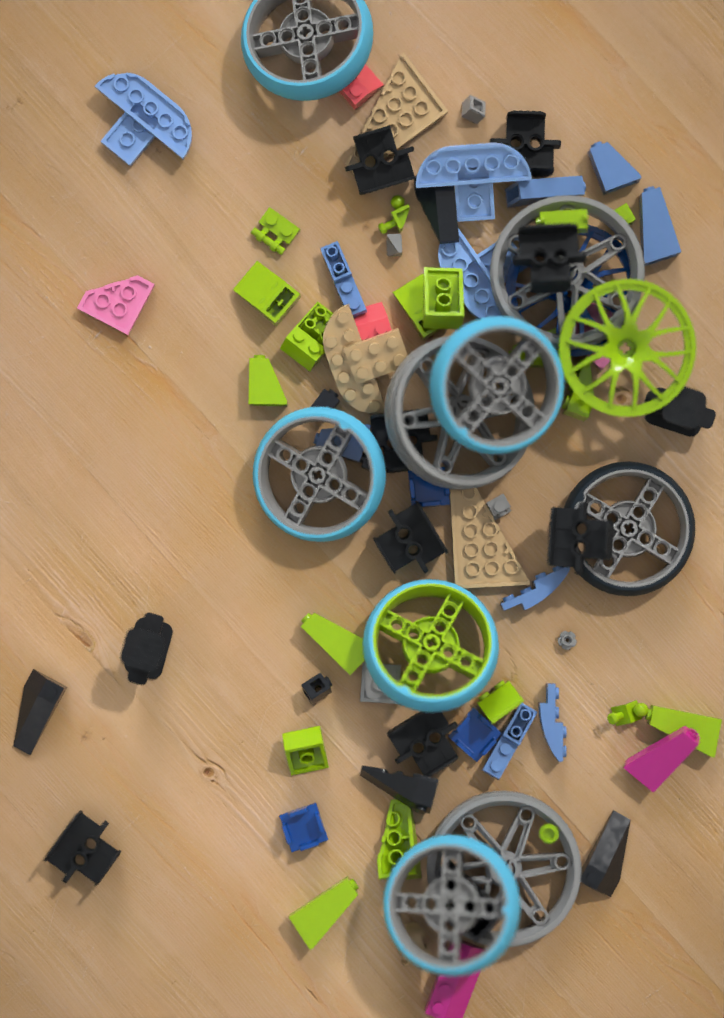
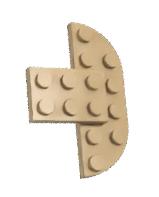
M348 303L336 310L327 322L323 332L324 351L343 399L359 411L383 413L385 412V404L375 378L396 371L408 355L398 328L362 341Z

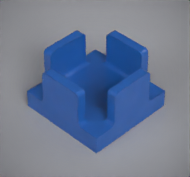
M408 470L411 506L415 504V501L419 502L422 508L450 505L448 488L433 485Z
M472 708L448 737L466 754L478 762L496 744V740L502 733L476 709Z
M317 803L279 815L291 852L303 851L328 840Z

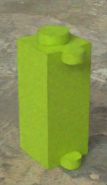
M587 209L540 212L539 218H536V225L575 223L578 225V233H587Z

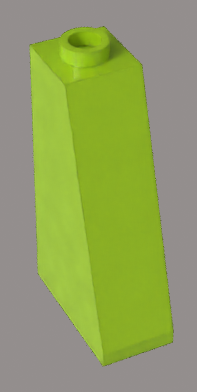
M308 613L301 620L303 623L301 627L349 675L365 661L363 638L316 613L312 615Z
M651 705L650 709L648 708V714L645 716V720H648L647 724L668 735L683 726H687L689 729L692 728L700 737L699 745L695 749L715 758L722 719Z
M346 876L289 914V919L310 950L316 946L358 896L357 889L359 887L353 878L350 880Z

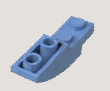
M338 241L321 247L320 250L342 304L346 305L349 303L353 317L366 313L367 309Z
M556 566L552 568V573L546 575V572L536 575V580L532 581L534 589L530 586L521 590V595L514 597L511 594L502 598L504 601L500 603L502 610L505 611L518 604H521L523 610H526L544 600L565 579L570 571V567Z
M546 683V702H538L540 724L552 754L557 761L563 762V757H566V746H563V738H566L567 729L566 726H563L562 722H555V718H559V707H556V699H559V687H556L554 683Z
M523 703L517 707L490 752V756L482 768L483 772L497 780L501 778L514 752L538 713L537 711Z

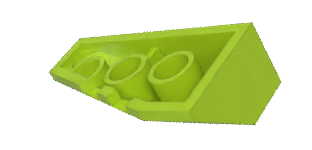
M393 799L390 802L386 819L387 824L381 840L380 853H378L377 857L379 880H388L398 860L408 850L418 844L413 811L397 799ZM420 861L411 869L405 880L422 878Z

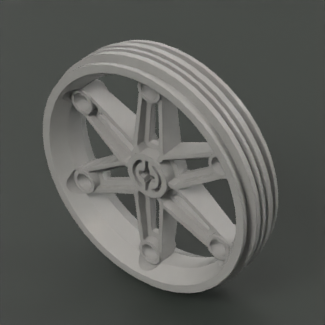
M564 195L550 197L537 201L521 210L501 232L491 258L490 284L495 303L501 315L521 320L533 326L550 341L556 350H559L560 334L565 321L562 292L556 293L559 334H553L530 324L518 311L555 294V292L539 293L527 298L526 293L531 291V282L511 296H508L506 291L504 263L508 250L515 255H520L519 248L515 249L511 246L513 241H519L518 232L520 227L527 226L536 218H539L540 212L587 209L589 216L600 220L616 234L581 251L586 252L587 257L604 248L608 250L605 255L587 267H584L583 263H570L571 288L568 291H572L571 308L578 301V293L585 295L590 291L580 286L584 278L596 286L606 283L591 272L624 249L629 260L630 279L644 281L645 277L642 249L629 224L608 206L581 196ZM620 240L623 246L616 248L613 246L612 241ZM561 255L554 257L557 261L564 260V257ZM628 290L627 295H624L631 315L639 302L642 293L640 291ZM614 291L608 293L607 298L599 297L601 304L617 311L609 320L614 327L620 329L624 324V313L622 305L616 306L613 304L612 299L619 297L618 292ZM519 298L522 304L518 307L513 306L511 300ZM575 323L570 339L593 346L606 340V335L596 328L588 332L575 334ZM570 344V350L582 349Z
M449 335L419 346L398 366L386 394L385 424L395 452L413 473L433 485L463 490L485 486L503 477L518 463L527 447L511 453L496 454V462L493 459V454L478 452L486 463L490 465L489 468L472 475L451 474L450 472L462 445L454 440L449 455H444L449 434L442 427L439 420L418 422V416L434 413L433 406L403 414L405 391L414 372L419 375L430 392V376L434 362L429 357L440 351L441 347L451 336ZM478 337L467 343L484 360L489 357H507L509 355L499 346ZM468 355L466 361L467 365L471 364L472 362L471 355ZM423 362L427 366V371H424L422 368ZM512 366L507 368L508 376L513 373ZM485 368L480 370L481 378L484 376ZM464 369L456 386L449 378L447 379V391L452 395L448 398V402L455 417L471 400L470 396L462 394L470 375ZM525 376L526 392L524 397L534 405L532 390ZM513 393L508 397L509 403L511 399L514 401ZM482 398L481 404H487L488 398ZM527 406L522 409L523 416L528 413ZM471 411V412L468 414L469 420H473V419H474V417H475V412H474V411ZM487 414L484 419L498 415ZM405 417L409 419L408 426L404 423ZM517 417L513 435L527 427ZM482 420L476 427L482 437L495 439ZM441 427L432 465L417 452L406 430ZM441 462H442V463L444 464V466H445L444 471H442V470L440 469V463H441Z
M515 791L482 793L456 806L442 820L433 837L451 835L460 824L469 838L478 841L474 835V832L478 830L496 850V853L507 863L515 881H520L534 905L529 907L520 897V907L535 923L516 930L508 947H516L534 942L554 930L571 910L581 882L579 849L565 821L541 800ZM493 806L520 807L501 845L497 843L473 815V813ZM530 810V818L522 819V811ZM535 814L544 819L548 824H553L557 827L559 831L558 837L564 852L523 854ZM467 817H471L474 820L470 827L463 825V821ZM520 824L524 827L514 854L508 851L507 848ZM443 851L427 856V879L429 885L437 879L434 872L441 866ZM559 857H566L564 865H557L556 861ZM476 860L464 863V871L486 866V876L469 877L476 884L485 883L483 890L488 895L492 883L501 887L495 874L483 861ZM550 860V865L522 871V861ZM566 869L562 893L556 904L547 913L525 878ZM501 888L496 896L498 899H504ZM537 911L544 912V917L540 920L534 918V914ZM448 920V923L455 928L454 922ZM491 930L478 943L489 946L499 931ZM466 932L462 933V935L471 939Z

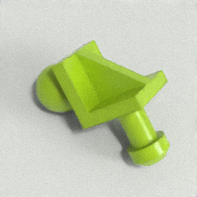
M395 195L391 199V206L396 209L391 212L392 220L378 225L382 234L387 233V230L395 226L398 232L403 230L410 206L409 204L405 205V200L400 195Z
M637 700L624 705L611 707L612 713L608 714L607 720L611 725L616 724V726L630 724L648 714V707L644 703H638Z

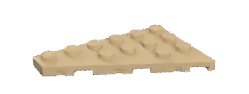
M405 53L400 55L361 133L390 125L397 150L448 113V110ZM356 145L345 164L346 166L360 163ZM386 151L383 155L384 160L391 156L393 152ZM368 156L365 159V164L371 168L376 164V160L374 157Z
M456 473V475H469V473ZM449 489L455 584L463 588L530 585V580L527 578L478 489Z

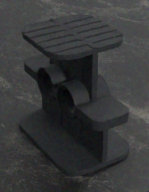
M510 111L506 117V139L492 138L490 143L505 144L517 150L528 163L531 176H551L554 172V149H560L561 141L545 140L546 113L541 111ZM518 140L521 146L513 147L511 141ZM536 140L540 146L533 148L530 145V141Z
M390 125L353 136L360 163L346 166L345 169L346 172L353 170L360 195L416 178L408 153L414 151V147L397 151ZM388 150L394 154V159L391 162L385 161L383 157L384 153ZM368 156H372L376 160V164L371 168L365 164V159Z
M560 223L520 227L518 232L520 255L513 256V265H530L531 292L543 294L570 290V263H583L586 261V252H579L578 225L575 223ZM561 255L564 257V260L557 261L554 257ZM541 256L545 260L543 262H537L535 258Z
M684 386L679 394L668 404L654 412L645 414V419L651 425L692 437L699 433L701 427L709 429L713 426L716 412L706 408L707 400L704 393ZM656 388L661 394L666 390L665 388ZM649 391L644 403L655 399L657 396L652 391Z
M406 410V411H403V414H404V413H408V412H412V411H416V410H410V411H407V410ZM385 414L370 416L372 434L380 448H384L386 473H399L410 470L401 461L394 448H390L387 445L389 436L385 424ZM428 414L418 416V422L429 421ZM405 417L404 423L408 426L409 419ZM430 428L406 430L408 436H415L417 438V443L414 447L422 457V443L438 440L437 435H430Z
M417 501L397 515L394 514L392 509L389 510L388 513L396 526L379 537L373 538L394 574L398 569L415 559L423 572L426 573L428 569L425 564L443 553H448L438 533ZM401 529L408 530V535L406 537L402 538L398 536V533ZM411 545L418 546V550L414 554L408 552V548Z
M580 502L579 509L552 507L547 560L549 566L575 567V574L582 575L584 558L611 560L614 536L613 521L587 519L586 502ZM581 523L586 525V531L583 534H579L577 531ZM579 543L585 545V550L581 554L576 551V546Z
M146 613L144 618H140L136 622L135 627L126 634L121 652V661L129 672L128 681L131 683L144 685L147 683L148 678H158L162 673L173 630L169 624L164 623V618L161 615Z
M420 711L404 722H401L398 726L390 729L387 732V736L400 754L395 759L396 763L399 764L412 756L423 775L431 777L433 774L444 769V767L455 762L459 757L445 735L458 727L456 721L449 725L442 712ZM433 732L440 734V740L436 743L429 740V736ZM415 743H422L424 745L421 753L413 751Z
M80 810L54 843L47 856H45L44 861L50 862L66 874L62 879L64 883H67L74 872L78 870L97 886L119 857L121 851L116 850L100 838L109 823L105 820L100 826ZM88 839H93L96 842L94 849L87 846L86 842ZM76 855L84 857V864L79 865L76 863Z

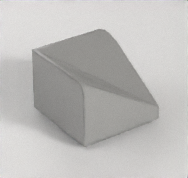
M469 95L462 103V117L478 124L485 118L486 102Z
M387 234V256H401L402 235Z

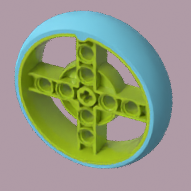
M425 579L403 584L380 600L370 614L365 626L363 653L372 679L390 699L413 710L442 712L469 702L484 689L496 668L499 641L493 618L476 596L454 583ZM436 597L445 599L436 617H423L414 623L392 612L400 604L415 598ZM462 608L473 617L481 631L484 642L483 659L460 648L459 637L453 628V624ZM451 610L454 615L448 616L444 611ZM399 624L402 628L394 630L392 625ZM442 626L445 631L438 632L435 627ZM379 631L402 642L403 654L409 666L399 684L385 670L379 657ZM416 633L419 638L411 639L409 634ZM433 642L434 646H432L431 648L428 647V644ZM450 651L453 657L448 658L444 656L443 652ZM423 658L427 663L420 665L417 659ZM467 660L470 666L464 667L461 661ZM451 668L472 679L460 689L447 694L425 695L416 693L426 673L435 674ZM415 675L418 680L410 681L408 676Z

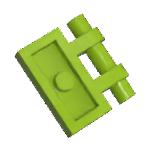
M269 207L258 222L264 228L260 231L254 227L251 234L260 243L264 242L268 245L271 251L283 255L286 249L281 246L282 242L284 241L290 245L300 232V228ZM269 231L278 237L275 241L267 236Z

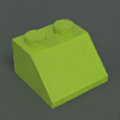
M500 681L494 686V691L491 693L486 691L478 697L480 701L477 704L492 724L524 702L509 681Z
M320 726L282 733L291 776L329 768Z

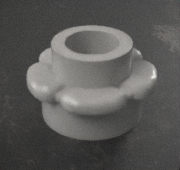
M571 631L561 632L558 644L563 649L569 650L577 643L575 634Z

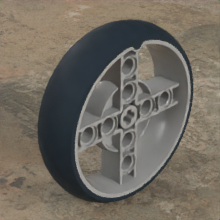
M639 462L611 463L589 473L570 493L564 508L579 509L580 502H586L587 515L595 520H607L609 513L616 516V522L613 524V543L615 540H620L623 546L619 551L613 547L612 565L606 567L603 559H598L592 568L584 558L583 574L580 576L593 587L619 596L644 595L668 584L685 566L695 540L694 513L683 489L663 471ZM633 476L646 479L634 501L623 500L609 506L589 494L596 486L612 478ZM645 491L652 493L653 498L651 501L644 499L643 494ZM662 491L669 496L678 513L680 537L677 547L656 535V521L650 510ZM593 503L598 504L600 507L598 514H594L590 510ZM636 507L642 509L643 514L640 518L635 517L633 514ZM630 524L632 532L625 533L624 525ZM642 534L648 535L649 541L647 544L641 543L640 536ZM658 544L665 546V552L662 555L656 551ZM577 545V546H576V551H577L579 554H581V551H580V549H579V547H578V545ZM644 552H648L667 564L658 573L643 580L626 582L609 578L622 557H636Z

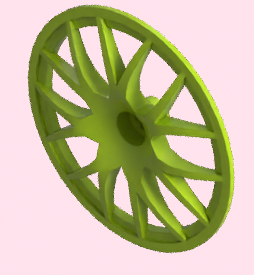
M637 279L613 280L603 283L583 295L568 313L559 339L560 362L564 376L572 390L592 408L620 417L645 415L668 404L687 383L696 357L694 328L681 303L665 289L653 283ZM622 290H634L644 293L632 315ZM614 291L618 292L624 313V324L620 329L612 325L599 300V297ZM649 294L665 305L647 329L638 331L636 321ZM595 301L604 325L579 318V316L587 306ZM669 308L676 317L680 327L655 331ZM576 321L587 324L604 333L607 343L603 346H592L570 340ZM682 330L684 351L659 352L652 350L648 346L652 338ZM624 343L630 348L625 354H623V350H620V346H623ZM570 344L596 353L573 367L570 358ZM684 354L677 376L658 358ZM601 357L610 359L608 370L585 388L579 381L575 371ZM650 361L658 365L674 379L672 384L662 394L643 373L642 362ZM624 369L631 373L633 383L632 406L613 405L616 382L619 373ZM611 376L607 403L595 397L589 390ZM640 379L657 397L646 403L636 405Z

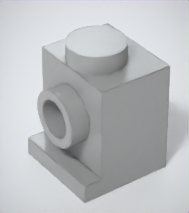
M504 494L486 503L494 520L511 512V506Z

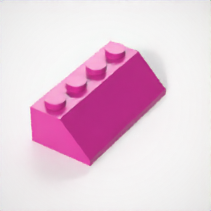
M461 940L460 960L476 956L485 949ZM450 941L447 950L452 951L454 944ZM480 971L464 976H443L437 974L424 1008L425 1014L436 1018H463Z

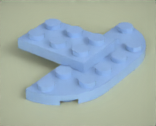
M133 73L112 74L103 78L95 85L98 91L124 111V114L101 140L103 145L131 167L156 137L184 160L191 147L192 130L185 112L148 80Z
M501 143L452 145L437 149L423 161L417 173L416 188L455 185L457 222L495 219L493 183L532 180L524 157L508 145Z
M458 228L459 242L439 245L440 268H463L464 306L474 317L482 319L502 316L495 303L490 284V265L496 242L479 254H476ZM512 242L511 246L515 249H518L516 245ZM509 250L504 263L505 283L508 269L515 255ZM521 266L519 273L528 268V266Z

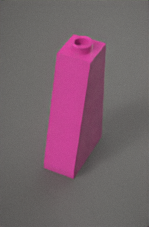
M683 726L629 757L625 761L624 769L654 793L699 745V734L694 729Z

